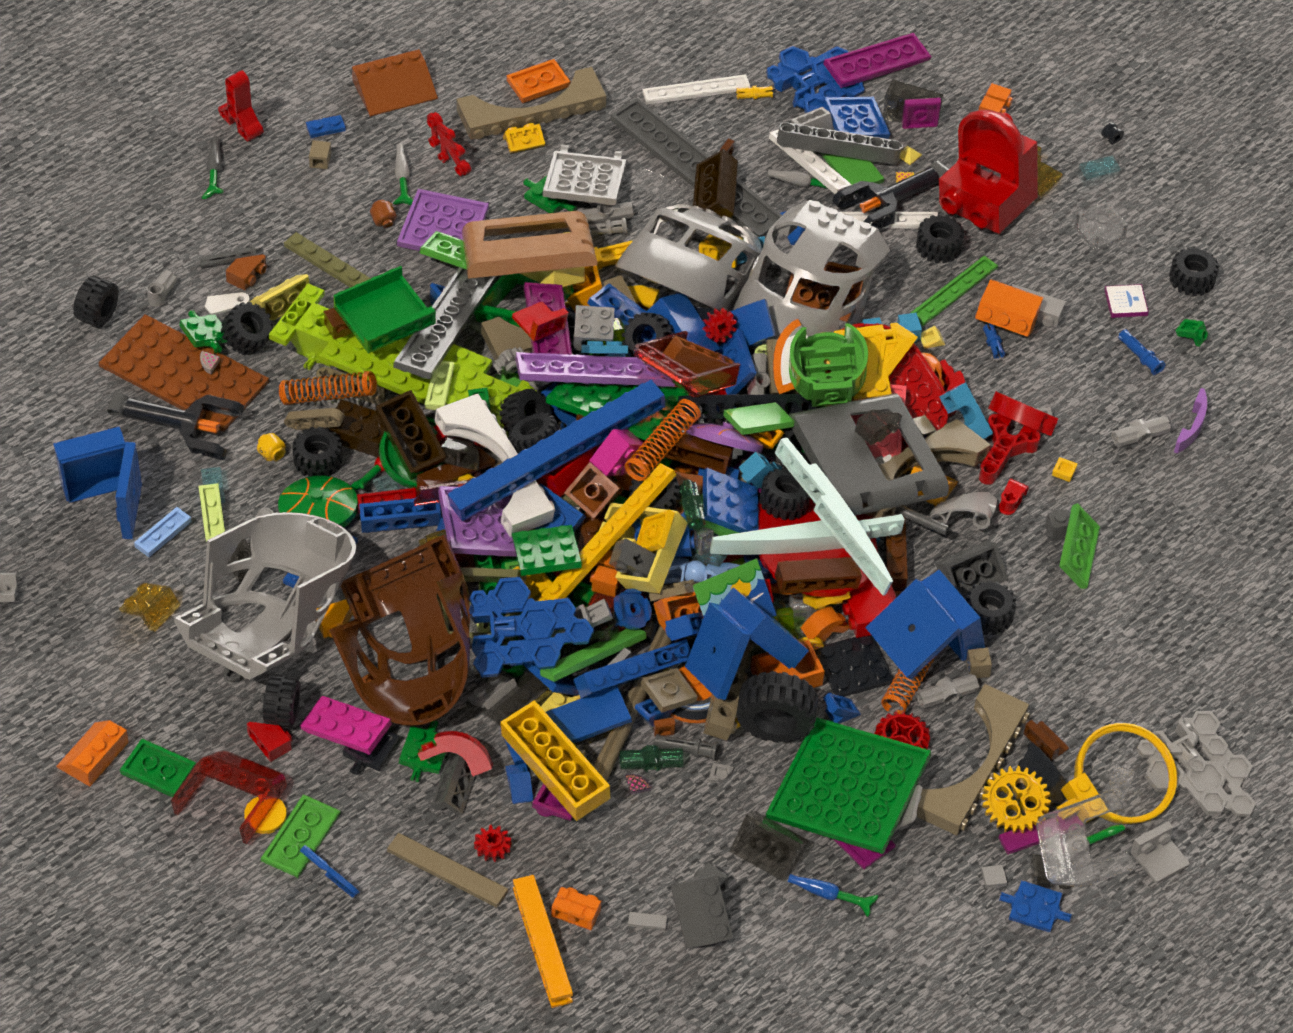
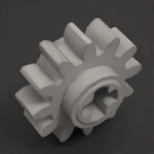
M516 347L507 349L495 360L496 363L493 366L499 375L503 373L504 375L511 374L518 370L515 357L516 352H524L521 347L518 349Z

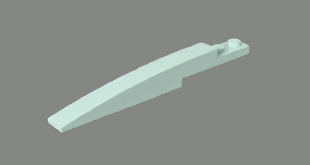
M788 438L781 439L775 451L776 456L816 503L814 512L883 596L886 595L893 580L875 547L848 505L816 463L809 465Z
M902 514L860 520L858 522L869 538H878L901 534L905 519ZM821 520L712 537L710 553L726 555L783 554L833 550L844 547Z

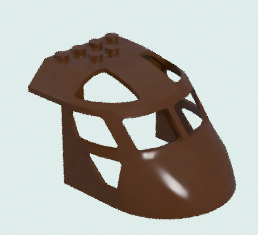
M444 534L362 573L343 580L340 586L355 620L332 628L329 631L360 698L374 713L389 718L393 723L421 725L440 718L458 701L469 675V593L463 573ZM461 585L463 588L464 601L460 594ZM437 595H439V598L443 604L446 614L454 629V631L451 634L449 633L445 617ZM400 611L410 637L411 652L400 653L389 650L373 636L368 629V625L391 613ZM359 630L367 643L377 653L378 669L368 659L357 639ZM459 641L461 649L454 660L437 670V655ZM357 655L374 680L367 683L363 682L358 671ZM393 659L404 664H412L427 659L428 675L410 680L392 679L388 660Z

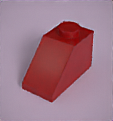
M257 722L247 723L248 735L270 762L292 750L291 735L287 731L284 732L279 725Z

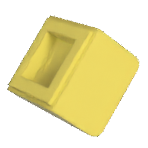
M936 326L921 333V342L924 349L945 345L941 333Z

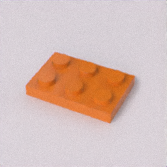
M555 59L507 75V82L522 103L568 88L570 85V80Z

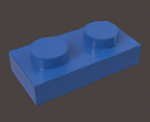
M341 115L306 122L310 138L346 131Z

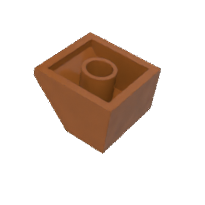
M589 462L564 493L595 519L609 507L610 503L617 499L624 488L611 476H606L592 462Z

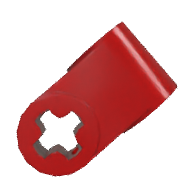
M1010 479L1001 494L999 511L1005 515L1013 514L1022 502L1023 496H1026L1029 486Z

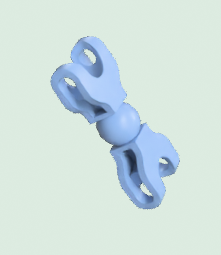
M674 557L664 584L694 579L695 583L702 582L740 565L724 562L718 564L708 563L706 566L699 560L689 562V559Z

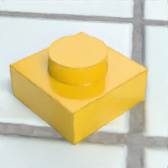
M1059 457L1052 476L1070 482L1077 469V463Z

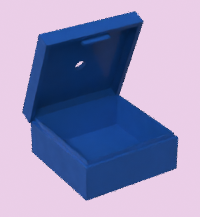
M120 426L53 443L61 486L66 501L71 503L117 491L116 514L117 520L120 522L122 538L133 539L142 488L136 443L124 441Z
M940 570L923 581L916 578L865 627L902 673L910 680L947 645L953 649L962 661L967 659L968 650L985 648L979 615ZM911 625H915L913 632L909 631Z
M733 587L720 604L709 603L685 667L717 699L726 700L749 639L789 669L791 667L795 668L809 650L777 620Z

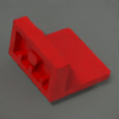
M539 302L513 313L512 318L535 342L565 329L569 312L565 308L551 311L544 302Z

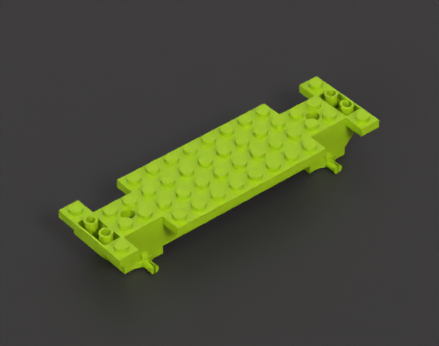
M307 284L269 333L270 340L284 346L291 341L297 348V353L308 359L303 365L305 369L310 370L314 363H320L329 367L334 366L350 374H358L359 372L363 374L365 371H372L377 385L398 394L412 390L417 401L425 405L431 378H421L418 375L393 368L395 359L412 335L369 354L353 333L345 337L333 339L324 324V311L328 310V308L318 304L325 295L323 289ZM453 344L443 361L454 362V371L446 405L469 397L468 390L488 388L491 414L496 416L497 423L501 429L504 428V425L501 424L500 420L502 417L499 416V412L502 411L500 406L504 403L503 400L508 395L524 389H534L524 380L516 387L487 375V371L492 366L491 359Z

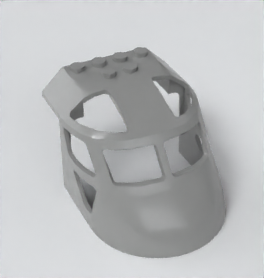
M808 200L789 208L771 226L765 237L763 249L751 268L749 278L743 286L733 310L766 299L776 337L770 339H778L783 330L796 319H799L802 327H806L808 337L822 332L834 333V331L840 330L839 319L849 313L851 315L847 323L851 325L861 323L874 270L890 254V249L878 228L871 226L869 223L859 221L853 216L840 213L834 208L826 207L817 201ZM798 226L805 228V231L789 253H783L775 245L778 235L784 234L789 236ZM840 245H844L858 254L855 265L862 269L850 273H831L825 271L824 267ZM771 260L794 274V279L785 297L776 294L763 285L767 267L770 266ZM801 278L840 287L827 310L811 308L792 301ZM863 280L860 295L851 303L842 306L852 285Z
M677 204L655 210L654 215L624 251L615 268L630 278H634L637 274L647 280L680 292L713 309L724 308L727 312L733 311L739 294L749 278L751 268L762 251V246L758 237L753 233L754 230L749 227H740L732 219L726 216L720 218L721 216L709 209L704 211V209L695 205ZM662 222L682 230L685 224L689 226V229L679 242H673L656 235ZM696 230H700L731 243L732 247L717 261L686 247V244ZM741 251L748 257L742 274L731 267ZM727 275H730L736 279V282L724 297Z
M283 512L252 518L207 540L203 604L176 617L174 622L189 648L250 680L292 658L309 646L349 570L356 551L355 540L342 526L314 515ZM249 537L252 556L227 564L240 541ZM265 567L281 569L299 576L287 601L270 594L251 590ZM248 569L236 592L213 598V593L220 577L234 571ZM325 595L327 597L325 604L316 610ZM242 603L264 605L266 607L264 611L239 633L228 628L221 620L222 610L220 607ZM305 631H306V634H307L306 641L301 644L302 639H303V636H304V633H305ZM291 634L290 644L282 642L287 636Z

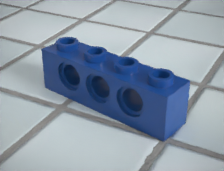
M439 496L359 504L362 533L436 526L441 519Z

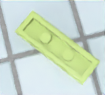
M442 361L432 375L425 401V409L436 410L446 405L454 371V362Z
M218 483L199 486L206 542L225 532Z

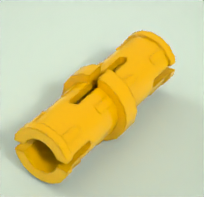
M772 86L736 88L737 99L753 98V100L765 97L773 98Z

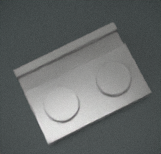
M503 675L489 677L486 683L474 690L468 697V700L472 705L481 708L486 707L489 710L517 686L516 681L513 678L510 680L509 677Z

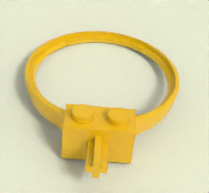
M1114 723L1099 728L1086 739L1077 754L1074 779L1061 789L1068 801L1057 807L1058 815L1064 818L1076 811L1084 824L1096 817H1101L1117 824H1138L1157 817L1170 805L1177 787V770L1170 751L1155 734L1138 725ZM1117 731L1137 734L1152 743L1161 753L1167 766L1169 782L1163 801L1153 811L1137 817H1126L1106 811L1107 805L1086 773H1083L1084 759L1088 749L1098 738L1105 734Z

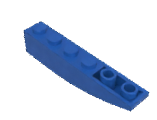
M687 639L586 672L573 680L580 698H584L610 687L619 686L688 660L691 650Z

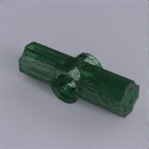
M690 479L684 480L679 486L684 515L686 516L689 528L699 531L706 525L701 494H699L696 482Z
M647 745L642 750H622L619 753L621 769H643L645 772H648V770L659 771L661 768L683 767L682 748L660 749L656 745Z

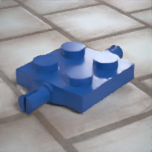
M1022 880L1014 896L1001 892L999 901L1011 904L1012 910L1009 920L1046 932L1051 931L1052 925L1057 919L1069 923L1072 915L1060 911L1059 903L1062 893Z

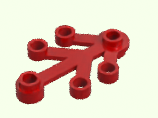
M437 112L429 113L427 115V124L431 128L432 136L428 138V142L433 148L441 144V152L437 155L438 159H443V163L449 160V152L456 164V173L459 176L467 175L471 172V167L466 160L460 161L459 157L465 154V149L462 145H458L453 141L456 138L455 132L443 125V119Z

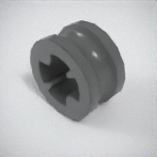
M225 668L223 675L226 683L235 685L242 680V676L236 673V677L230 676L229 673L234 671Z

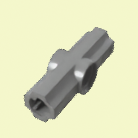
M631 202L616 205L599 203L597 208L580 210L587 217L588 224L605 223L607 219L614 221L621 220L624 217L625 219L633 218L634 216Z
M754 353L751 355L757 374L745 386L748 390V395L766 394V387L770 383V378L767 374V355Z
M1164 416L1149 421H1144L1143 419L1135 420L1129 427L1112 431V441L1118 448L1135 442L1138 444L1144 441L1149 442L1155 436L1169 433L1171 430L1170 421Z
M973 674L953 680L949 677L943 678L935 686L917 691V701L923 709L940 703L947 705V702L953 700L956 702L961 696L979 691L978 679Z

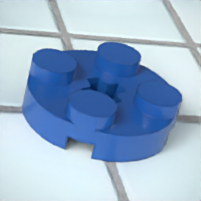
M627 589L614 597L616 622L619 626H624L630 630L644 627L652 614L650 602L647 598L644 599L640 595L642 592L637 589ZM630 606L635 609L634 613H632Z

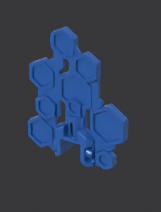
M791 46L779 53L780 63L777 66L772 65L766 70L767 78L773 80L776 90L782 92L790 87L796 90L793 107L803 108L805 113L820 107L825 108L823 104L825 97H858L864 93L862 82L840 88L824 66L825 59L848 53V50L837 46L816 58L809 57V53L805 50ZM812 68V70H811L810 72H808V73H806V74H804V75H800V74H802L803 72H805V71H807V70H809V69ZM823 83L827 84V85H825V86L819 88V92H818L817 94H815V91H814V88H815V87H817V86H819V85H821V84H823Z
M520 577L501 578L495 589L490 590L488 595L483 590L473 591L469 598L471 603L469 611L472 621L475 624L490 622L491 634L474 636L472 642V652L476 656L473 666L482 678L498 676L503 666L508 664L510 666H518L534 662L539 670L555 668L561 656L560 651L563 645L566 643H573L574 645L588 644L594 629L587 619H578L574 616L576 608L569 598L534 601L533 598H530L531 591ZM522 612L521 615L503 617L502 615L505 613ZM564 628L566 630L565 633H556L555 637H551L555 629ZM523 636L525 639L509 641L506 646H501L505 637Z

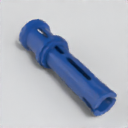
M1127 329L1119 333L1118 339L1140 358V363L1146 365L1151 370L1152 375H1156L1164 370L1165 362L1160 361L1153 351L1147 350Z

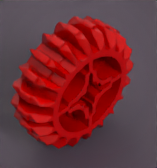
M895 711L893 716L888 713L886 718H881L874 732L876 735L928 749V743H930L929 728H926L925 722H920V716L914 718L913 712L910 715H906L905 711L902 714H898ZM892 730L891 736L887 737L886 733ZM917 735L918 741L913 744L912 739Z

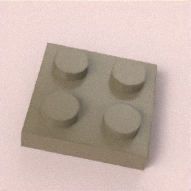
M692 579L663 586L660 594L649 593L650 601L694 592L693 585L697 583Z
M677 668L642 678L641 681L642 687L661 713L697 701V694Z

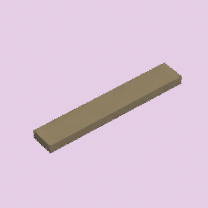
M400 833L396 835L387 848V852L496 908L508 893V888Z

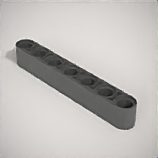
M781 123L777 135V143L783 147L887 164L899 163L903 147L902 143L896 140L793 123Z

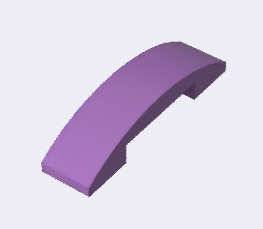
M1203 388L1200 389L1194 403L1192 412L1196 413L1197 416L1191 430L1182 428L1174 453L1178 454L1190 446L1201 431L1207 410V396Z

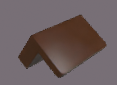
M1030 720L1026 723L1024 735L1039 747L1050 761H1053L1069 749L1043 721L1036 724L1033 720Z

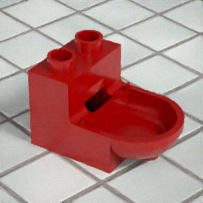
M978 110L969 113L959 124V158L939 178V203L948 214H957L972 221L979 228H987L1000 234L1038 197L1037 141L1021 135L1008 113L1004 112L1001 114L993 110ZM981 165L1000 173L1001 177L994 175L993 172L989 173L981 169Z

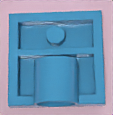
M587 341V345H581V353H605V356L625 357V353H628V346L622 345V342L606 341V345H603V341Z

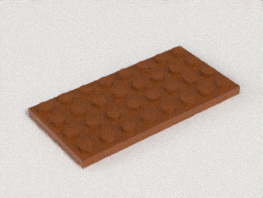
M146 314L99 361V367L181 410L188 409L194 401L205 395L237 401L244 405L245 409L269 383L268 377L221 353H215L208 346L194 347L186 335ZM202 351L220 357V362L212 374L207 373L201 365L200 355ZM205 411V419L219 422V430L223 432L238 417Z

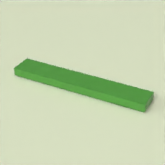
M983 256L911 313H917L920 324L925 326L998 269V265L986 256Z
M625 629L558 660L555 668L541 669L540 676L555 682L646 639V632L640 629Z

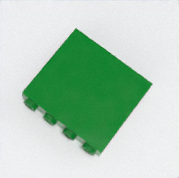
M402 266L390 269L381 275L374 276L367 281L333 295L335 310L368 354L436 324V311L432 306L427 308L403 277Z

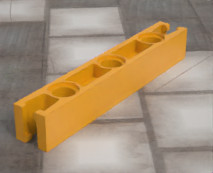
M530 875L513 879V892L551 1008L570 1004L573 1002L571 998L573 992L535 877Z

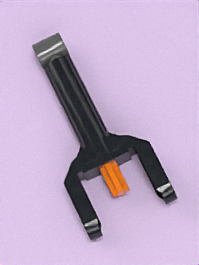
M937 160L929 168L888 187L874 182L859 181L838 191L834 195L832 202L838 208H845L868 198V201L860 204L862 212L866 213L875 208L878 211L868 215L864 222L880 230L894 223L897 202L935 185L949 168Z
M114 392L107 412L110 415H120L121 418L125 414L129 418L179 429L191 453H201L203 456L225 460L228 453L225 448L217 443L197 439L200 430L215 434L219 431L220 423L206 420L205 411L236 417L242 415L244 405L237 401L205 395L194 401L188 409L181 410L129 398L125 394Z

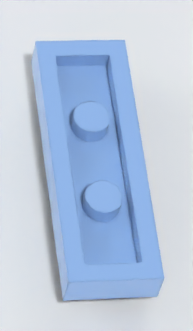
M176 507L134 542L135 548L147 557L152 556L192 522L191 517Z

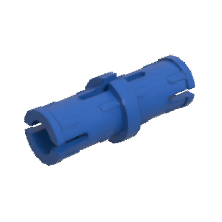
M989 323V330L986 324L983 327V331L987 337V345L991 347L994 359L999 358L998 352L1001 358H1003L1005 352L1001 345V337L997 335L995 325Z

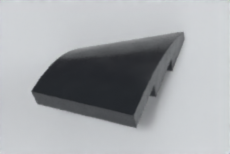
M1030 742L1027 745L1028 750L1018 766H1020L1021 772H1024L1027 767L1028 774L1035 771L1036 779L1039 777L1043 778L1041 785L1047 784V789L1044 791L1050 792V796L1045 798L1051 800L1050 805L1046 806L1050 812L1066 799L1061 789L1067 783L1040 748L1033 742ZM1023 783L1016 784V787L1019 790H1024L1026 788L1025 784Z

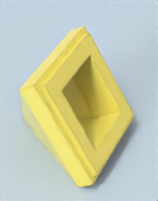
M907 146L901 151L900 159L911 165L922 154Z

